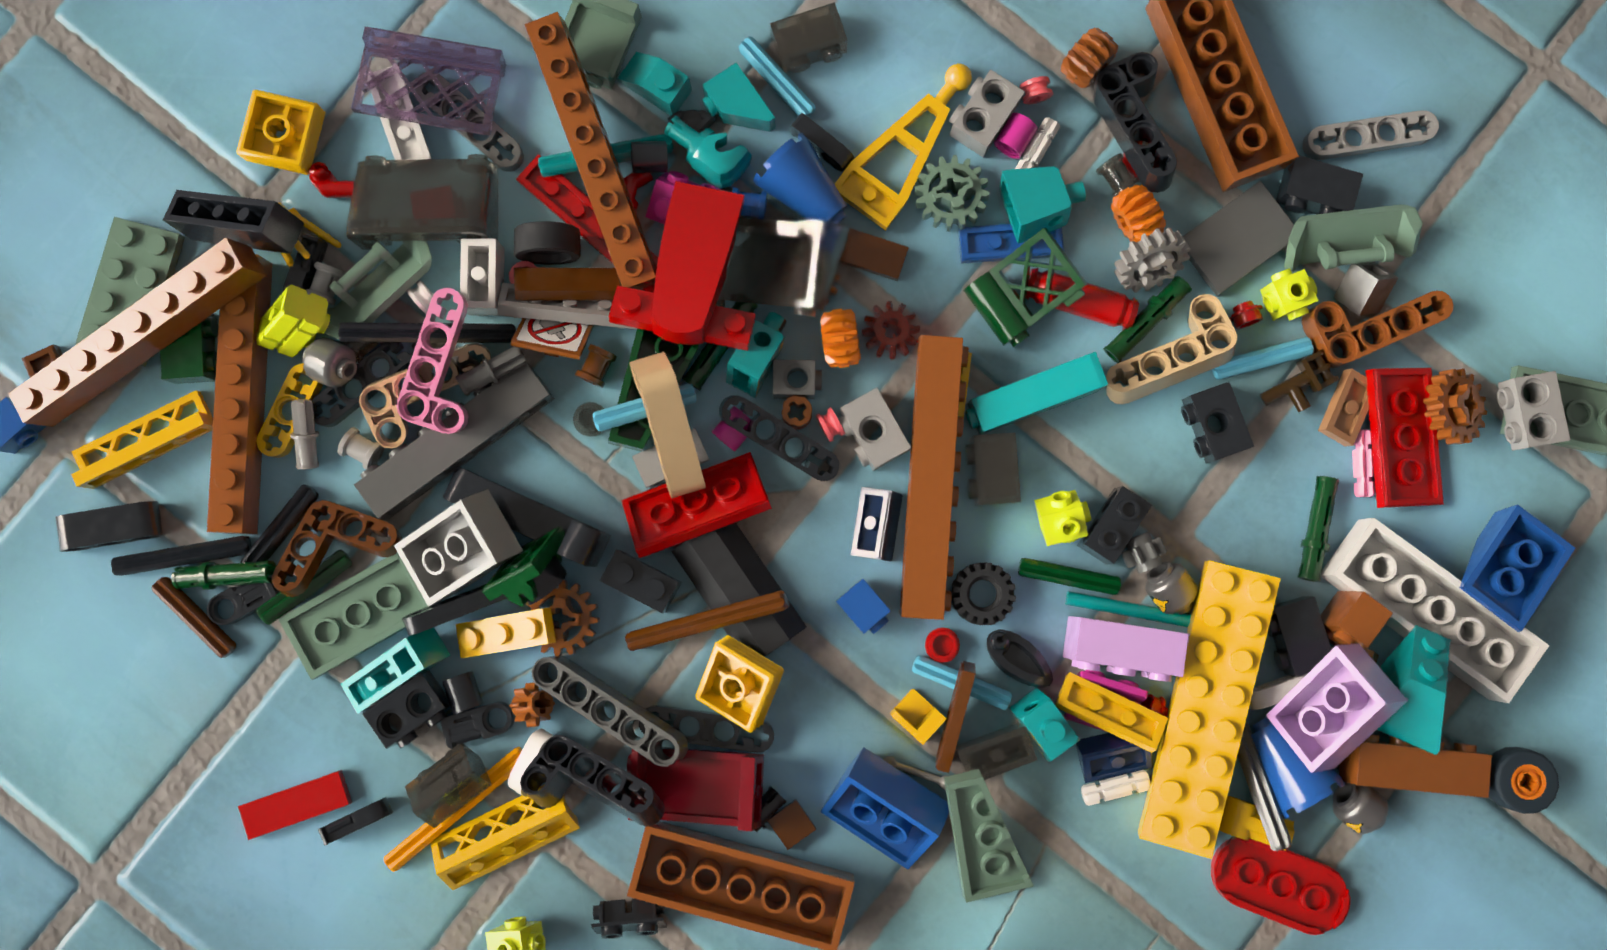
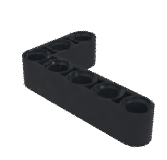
M456 467L442 498L455 504L461 499L488 489L511 530L531 539H536L556 527H562L566 534L557 554L587 567L598 566L611 535L464 468Z

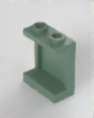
M629 0L572 1L564 21L567 24L590 87L598 90L602 87L610 90L613 89L642 18L637 3Z

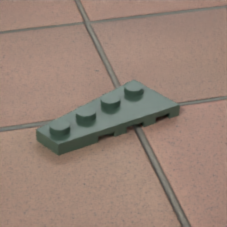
M976 769L944 777L962 894L965 902L1033 887L1034 885L980 770Z

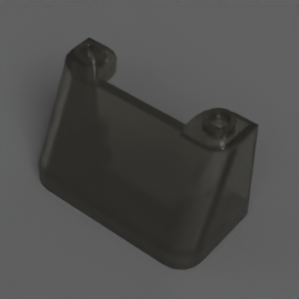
M471 154L467 156V159L386 160L382 156H366L365 161H361L357 165L347 217L346 236L362 250H372L371 246L377 241L385 246H391L392 241H457L461 245V239L498 240V167L494 162L488 160V156L482 154Z
M740 217L736 231V241L727 267V277L716 306L725 307V301L794 307V314L815 316L816 310H823L848 242L849 227L823 220L806 219V221L792 222Z

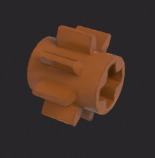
M534 682L526 683L525 688L514 689L515 696L509 707L516 716L515 722L526 721L527 727H536L540 725V721L551 719L550 713L555 702L549 693L539 688Z

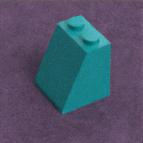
M1416 625L1379 668L1408 701L1377 730L1437 755L1440 752L1451 639Z

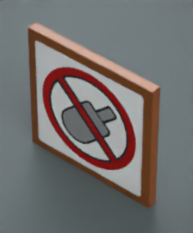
M522 318L511 340V346L544 352L545 355L553 357L564 356L580 360L594 325Z

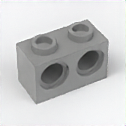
M990 69L984 79L979 76L968 92V95L972 97L967 105L964 107L959 104L949 120L953 124L949 136L981 157H984L1011 114L1014 113L1020 104L1025 91ZM995 93L999 95L1002 102L997 104L990 103L985 95ZM976 120L981 123L983 130L978 132L972 131L967 127L966 122Z
M1556 371L1513 378L1498 383L1497 400L1504 411L1506 421L1504 432L1507 441L1511 444L1512 451L1570 440ZM1524 388L1530 393L1529 402L1523 396ZM1531 422L1537 427L1536 436L1530 430Z

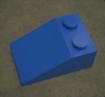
M1518 504L1502 509L1493 514L1477 538L1459 588L1514 630L1522 632L1572 555L1575 547Z

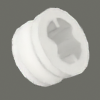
M419 280L416 282L417 287L414 289L409 288L407 293L426 314L433 293Z

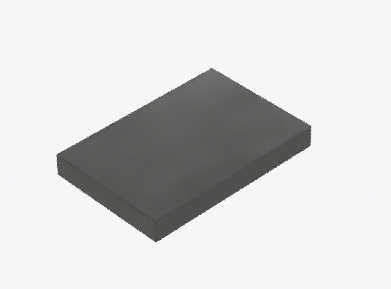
M1260 180L1183 237L1191 249L1187 252L1190 256V262L1214 294L1218 296L1287 246L1294 224Z

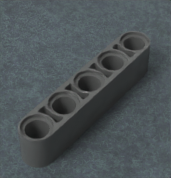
M562 655L559 657H543L534 664L532 678L538 687L659 766H669L683 759L687 754L688 741L680 731ZM551 663L558 670V676L555 681L548 675V667ZM579 682H582L587 689V695L584 700L580 699L576 693V686ZM607 701H611L616 708V714L613 719L609 718L605 713L604 706ZM635 720L641 721L645 726L643 738L638 737L634 733L633 724ZM664 739H668L674 744L675 753L673 757H669L663 752L662 743Z

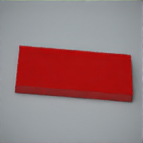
M1378 368L1365 370L1377 508L1444 505L1437 429L1430 430L1429 426L1432 423L1431 417H1425L1424 414L1427 412V405L1423 402V399L1430 396L1425 388L1427 385H1433L1431 380L1432 368Z
M751 452L701 470L706 487L704 489L672 499L665 483L621 500L634 547L639 558L772 509Z

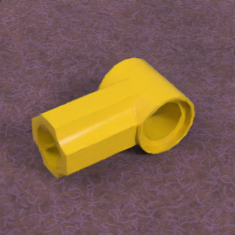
M1227 795L1219 831L1243 840L1250 838L1270 845L1256 806ZM1286 818L1284 822L1292 841L1295 833L1294 821Z

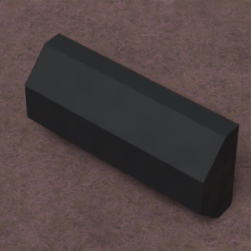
M736 522L687 540L671 551L710 609L782 591ZM788 600L789 607L784 611L725 626L723 629L727 635L765 657L807 628V626Z

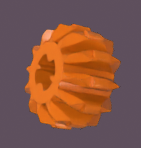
M1136 184L1131 188L1127 187L1113 198V203L1111 204V209L1114 213L1113 218L1117 221L1118 228L1122 230L1124 237L1128 238L1130 242L1141 241L1142 234L1145 233L1149 237L1158 228L1161 233L1164 232L1166 227V220L1163 217L1164 212L1161 210L1159 202L1154 198L1153 193L1148 191L1145 186Z
M842 308L833 309L831 312H823L820 323L826 363L830 368L850 367V365L858 364L861 359L855 313L852 309L842 310Z

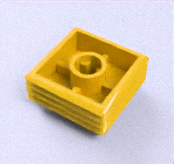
M255 89L251 95L236 153L249 162L308 175L326 113L317 103ZM285 128L287 129L286 133L280 138L276 136L278 131L283 132Z
M727 635L715 643L695 698L747 732L752 733L753 730L763 725L783 676L784 669Z

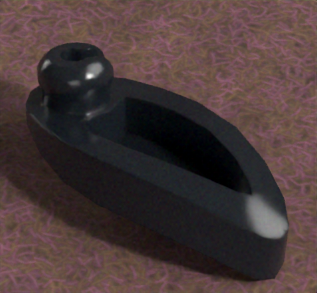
M1003 629L992 631L988 635L987 651L996 666L1007 676L1020 683L1037 688H1044L1052 684L1053 675L1047 661L1029 641L1014 632Z

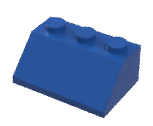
M863 747L842 775L820 812L908 870L940 836L949 815L948 802L939 795L925 788L907 774Z

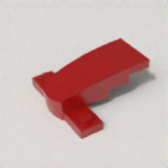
M675 181L662 235L654 293L617 285L609 312V323L653 331L655 335L676 344L694 345L707 342L748 351L756 314L716 306L727 277V267L736 241V231L744 206V195Z

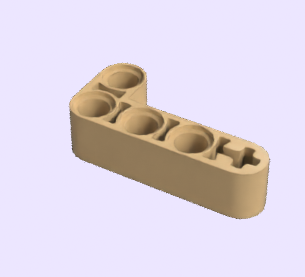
M1202 294L1193 299L1188 318L1191 334L1112 366L1106 376L1108 382L1106 393L1108 398L1116 404H1127L1229 362L1234 356L1237 334L1219 299L1211 294ZM1205 311L1211 313L1213 317L1202 319L1197 316V313ZM1216 340H1222L1228 346L1221 349L1214 347L1211 343ZM1184 353H1188L1193 355L1196 359L1190 362L1182 361L1178 356ZM1155 366L1161 368L1163 372L1159 375H1151L1147 373L1146 369ZM1121 381L1124 385L1128 384V386L1122 387L1120 383L1116 384V382Z
M469 343L454 350L452 356H458L460 363L469 358V351L474 350L477 355L483 354L488 360L491 359L490 351L481 343ZM453 358L449 365L453 375L451 379L444 381L441 391L458 385L455 376L459 375V368ZM429 362L421 365L418 372L419 378L425 383L431 382L434 379V366ZM473 363L463 366L462 370L466 372L474 368L475 365ZM408 368L369 384L360 394L359 403L376 441L384 448H397L408 435V423L401 418L397 411V400L401 391L400 381L406 376ZM373 390L381 391L386 396V405L380 408L373 407L368 402V393ZM418 396L412 397L408 405L421 400V398ZM392 422L397 424L401 429V436L397 439L385 437L382 432V426L385 423Z
M661 352L631 361L630 367L633 378L643 401L671 498L673 499L706 488L678 382L666 354Z

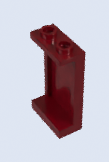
M662 747L663 752L667 756H674L675 748ZM632 749V753L628 756L627 772L647 783L663 801L665 813L661 820L736 826L740 831L751 832L761 826L764 754L688 749L683 759L669 766H659L634 749ZM636 797L635 804H636V805H637V804H642V805H644V803H642L641 801H639L638 798Z

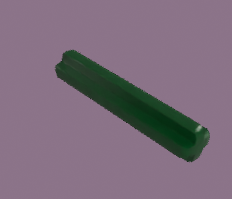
M342 549L337 550L321 562L304 593L296 597H288L279 592L258 607L256 610L258 616L267 625L272 624L351 567L353 563L350 557Z
M1022 558L1019 562L1018 575L1022 577L1111 595H1118L1121 589V578L1118 576L1029 558Z

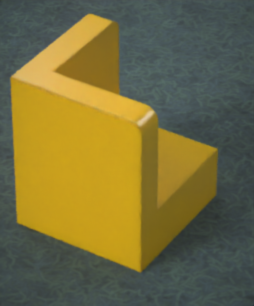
M911 689L890 712V715L922 745L946 720L915 689Z

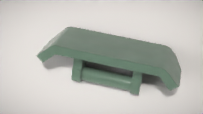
M1392 205L1302 216L1295 222L1289 236L1284 269L1291 268V271H1294L1300 264L1321 262L1324 269H1334L1341 265L1381 261L1382 263L1392 262L1394 253L1411 257L1417 251L1423 222L1416 208L1408 205Z
M415 228L404 230L403 244L392 254L377 241L371 246L373 249L338 281L335 280L329 285L331 290L342 301L334 308L327 309V314L330 315V322L325 331L327 335L339 339L338 326L342 322L373 323L429 271L432 261L429 246ZM382 259L384 260V262L381 265H379L368 277H366L355 289H353L350 293L348 292V290H350L360 279H362L373 267H375Z

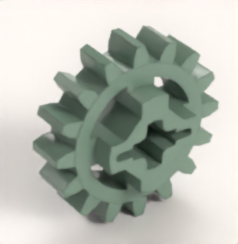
M953 155L951 163H946L942 156L939 157L937 167L928 163L926 167L927 174L920 173L918 175V182L921 185L915 186L914 195L920 197L916 200V208H925L922 218L926 220L933 217L934 228H937L942 222L946 223V231H951L952 224H957L960 230H964L965 220L968 219L971 223L975 224L978 218L976 212L984 214L986 205L983 202L988 201L990 192L983 189L987 187L988 179H979L981 174L980 166L973 170L969 168L970 159L967 158L963 164L958 163L957 155ZM939 178V185L933 187L932 191L929 192L932 183ZM946 190H951L953 194H957V197H952L951 193H946ZM974 195L972 204L965 209L964 202L971 199V196Z

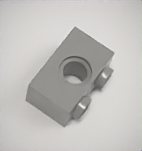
M878 388L869 391L840 408L842 417L838 418L843 427L845 435L847 437L853 435L859 447L854 450L864 467L870 465L874 471L911 449ZM867 423H876L881 428V437L877 440L867 439L862 432L863 426Z

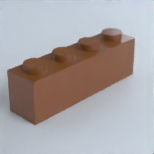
M1371 734L1340 763L1339 775L1344 782L1359 786L1489 798L1492 755L1477 752V745L1454 742L1453 749L1444 748L1445 742L1442 741L1440 743V752L1435 755L1393 736H1389V742L1379 741V735Z

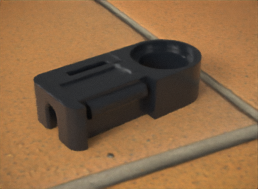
M801 113L790 126V133L794 137L798 138V134L803 133L809 139L818 156L836 170L843 172L854 159L853 154L847 147L804 113Z
M302 233L301 244L310 254V258L304 259L297 252L293 266H290L283 291L290 285L304 290L310 289L316 272L314 264L315 262H323L328 247L325 241L321 238Z
M254 583L230 587L211 598L207 605V614L210 620L216 624H234L257 612L258 607L280 591L274 587L273 583ZM224 599L230 600L234 605V613L228 619L222 618L218 613V605Z
M495 702L445 717L441 720V727L448 748H455L459 744L482 738V736L483 739L500 735L511 729L515 722V715L509 704ZM494 708H500L507 714V723L502 728H495L489 722V713Z
M384 797L317 830L325 846L392 814L393 811L387 798Z

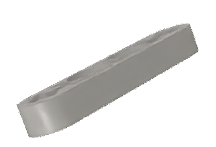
M1420 110L1322 125L1314 128L1305 136L1303 150L1311 159L1326 160L1417 146L1426 143L1437 134L1439 122L1433 113ZM1418 122L1420 126H1426L1427 128L1424 133L1421 130H1411L1405 134V129L1411 128ZM1381 125H1389L1394 129L1395 138L1393 141H1386L1380 137L1379 128ZM1348 130L1359 132L1362 137L1360 146H1352L1347 142L1346 132ZM1318 136L1321 141H1329L1336 136V142L1329 143L1323 149H1321L1320 145H1314L1313 143Z

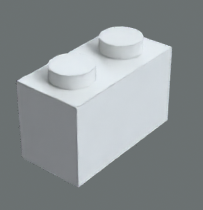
M461 239L460 293L467 300V314L470 316L498 315V300L502 283H504L505 248L497 239Z

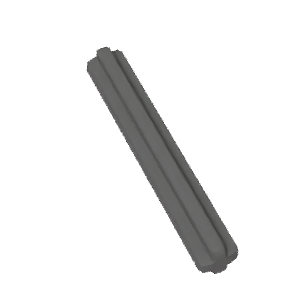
M1246 719L1237 756L1270 847L1273 851L1284 850L1292 846V841Z

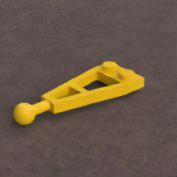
M958 63L950 66L945 74L946 83L934 98L928 93L855 157L835 182L836 188L846 203L885 231L904 208L918 180V175L921 173L950 112V108L946 104L956 91L965 90L972 81V73L966 65ZM929 111L936 116V119L923 143L906 129L923 113ZM894 139L917 155L899 194L863 169L866 164Z

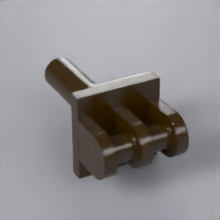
M1323 349L1296 362L1301 371L1299 374L1259 394L1264 405L1268 406L1289 395L1298 413L1311 407L1301 389L1308 384L1312 392H1318L1339 380V377L1337 375L1333 376L1329 369L1332 367L1331 363L1326 364L1322 357L1325 354ZM1313 361L1317 369L1312 370L1308 362ZM1320 374L1324 382L1319 383L1316 375Z

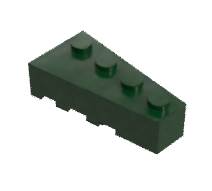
M637 328L617 405L641 398L631 371V361L664 352L674 370L679 385L700 344H676L655 335L653 331ZM644 418L611 428L608 444L642 452L652 434L648 419Z

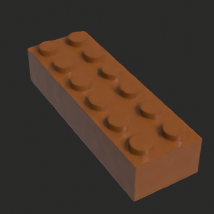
M1150 0L1145 10L1222 192L1285 169L1296 160L1299 155L1233 1Z
M659 821L653 826L645 827L627 896L821 950H837L855 880L854 874Z

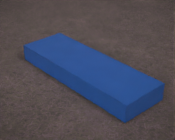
M1011 224L965 227L964 230H960V228L958 230L961 263L1002 261L1025 243L1017 244ZM1061 227L1050 233L1064 251ZM1043 239L1033 246L1031 259L1050 257L1051 249ZM1026 252L1018 259H1025Z

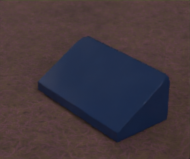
M861 487L850 555L892 561L903 498L901 493Z
M1111 733L1082 738L1076 743L1085 783L1153 768L1151 752Z

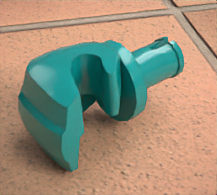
M674 116L672 118L674 123L669 122L664 130L666 136H669L688 150L686 162L705 180L719 189L733 185L744 174L751 163L752 155L742 145L729 151H717V149L727 145V133L716 134L710 128L699 133L683 122L678 116Z

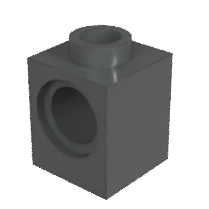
M773 359V399H788L792 396L814 399L815 390H822V370H815V360ZM796 371L804 373L808 379L807 383L801 388L792 387L787 381L791 373Z

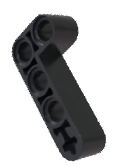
M1139 52L1113 63L1098 72L1093 101L1142 185L1148 191L1159 193L1170 187L1177 160L1141 98L1151 93L1154 88L1158 69L1157 60L1149 53ZM1135 74H1143L1146 76H1137ZM1109 87V88H1113V89H1115V90L1110 91V90H1106V89H1104V88ZM1121 114H1128V115H1130V116H1132V117L1125 118V117H1122V116H1120V115H1121ZM1145 141L1148 145H1140L1136 142Z
M555 735L549 738L523 772L520 779L521 789L542 808H550L556 805L571 784L645 827L657 824L665 813L663 801L647 783L563 735ZM594 768L589 775L585 776L590 769ZM543 783H545L544 787H543L542 789L538 790L539 787H540ZM621 784L617 791L611 793L616 785ZM636 797L638 798L639 801H641L642 803H644V805H642V804H637V805H636V804H635Z

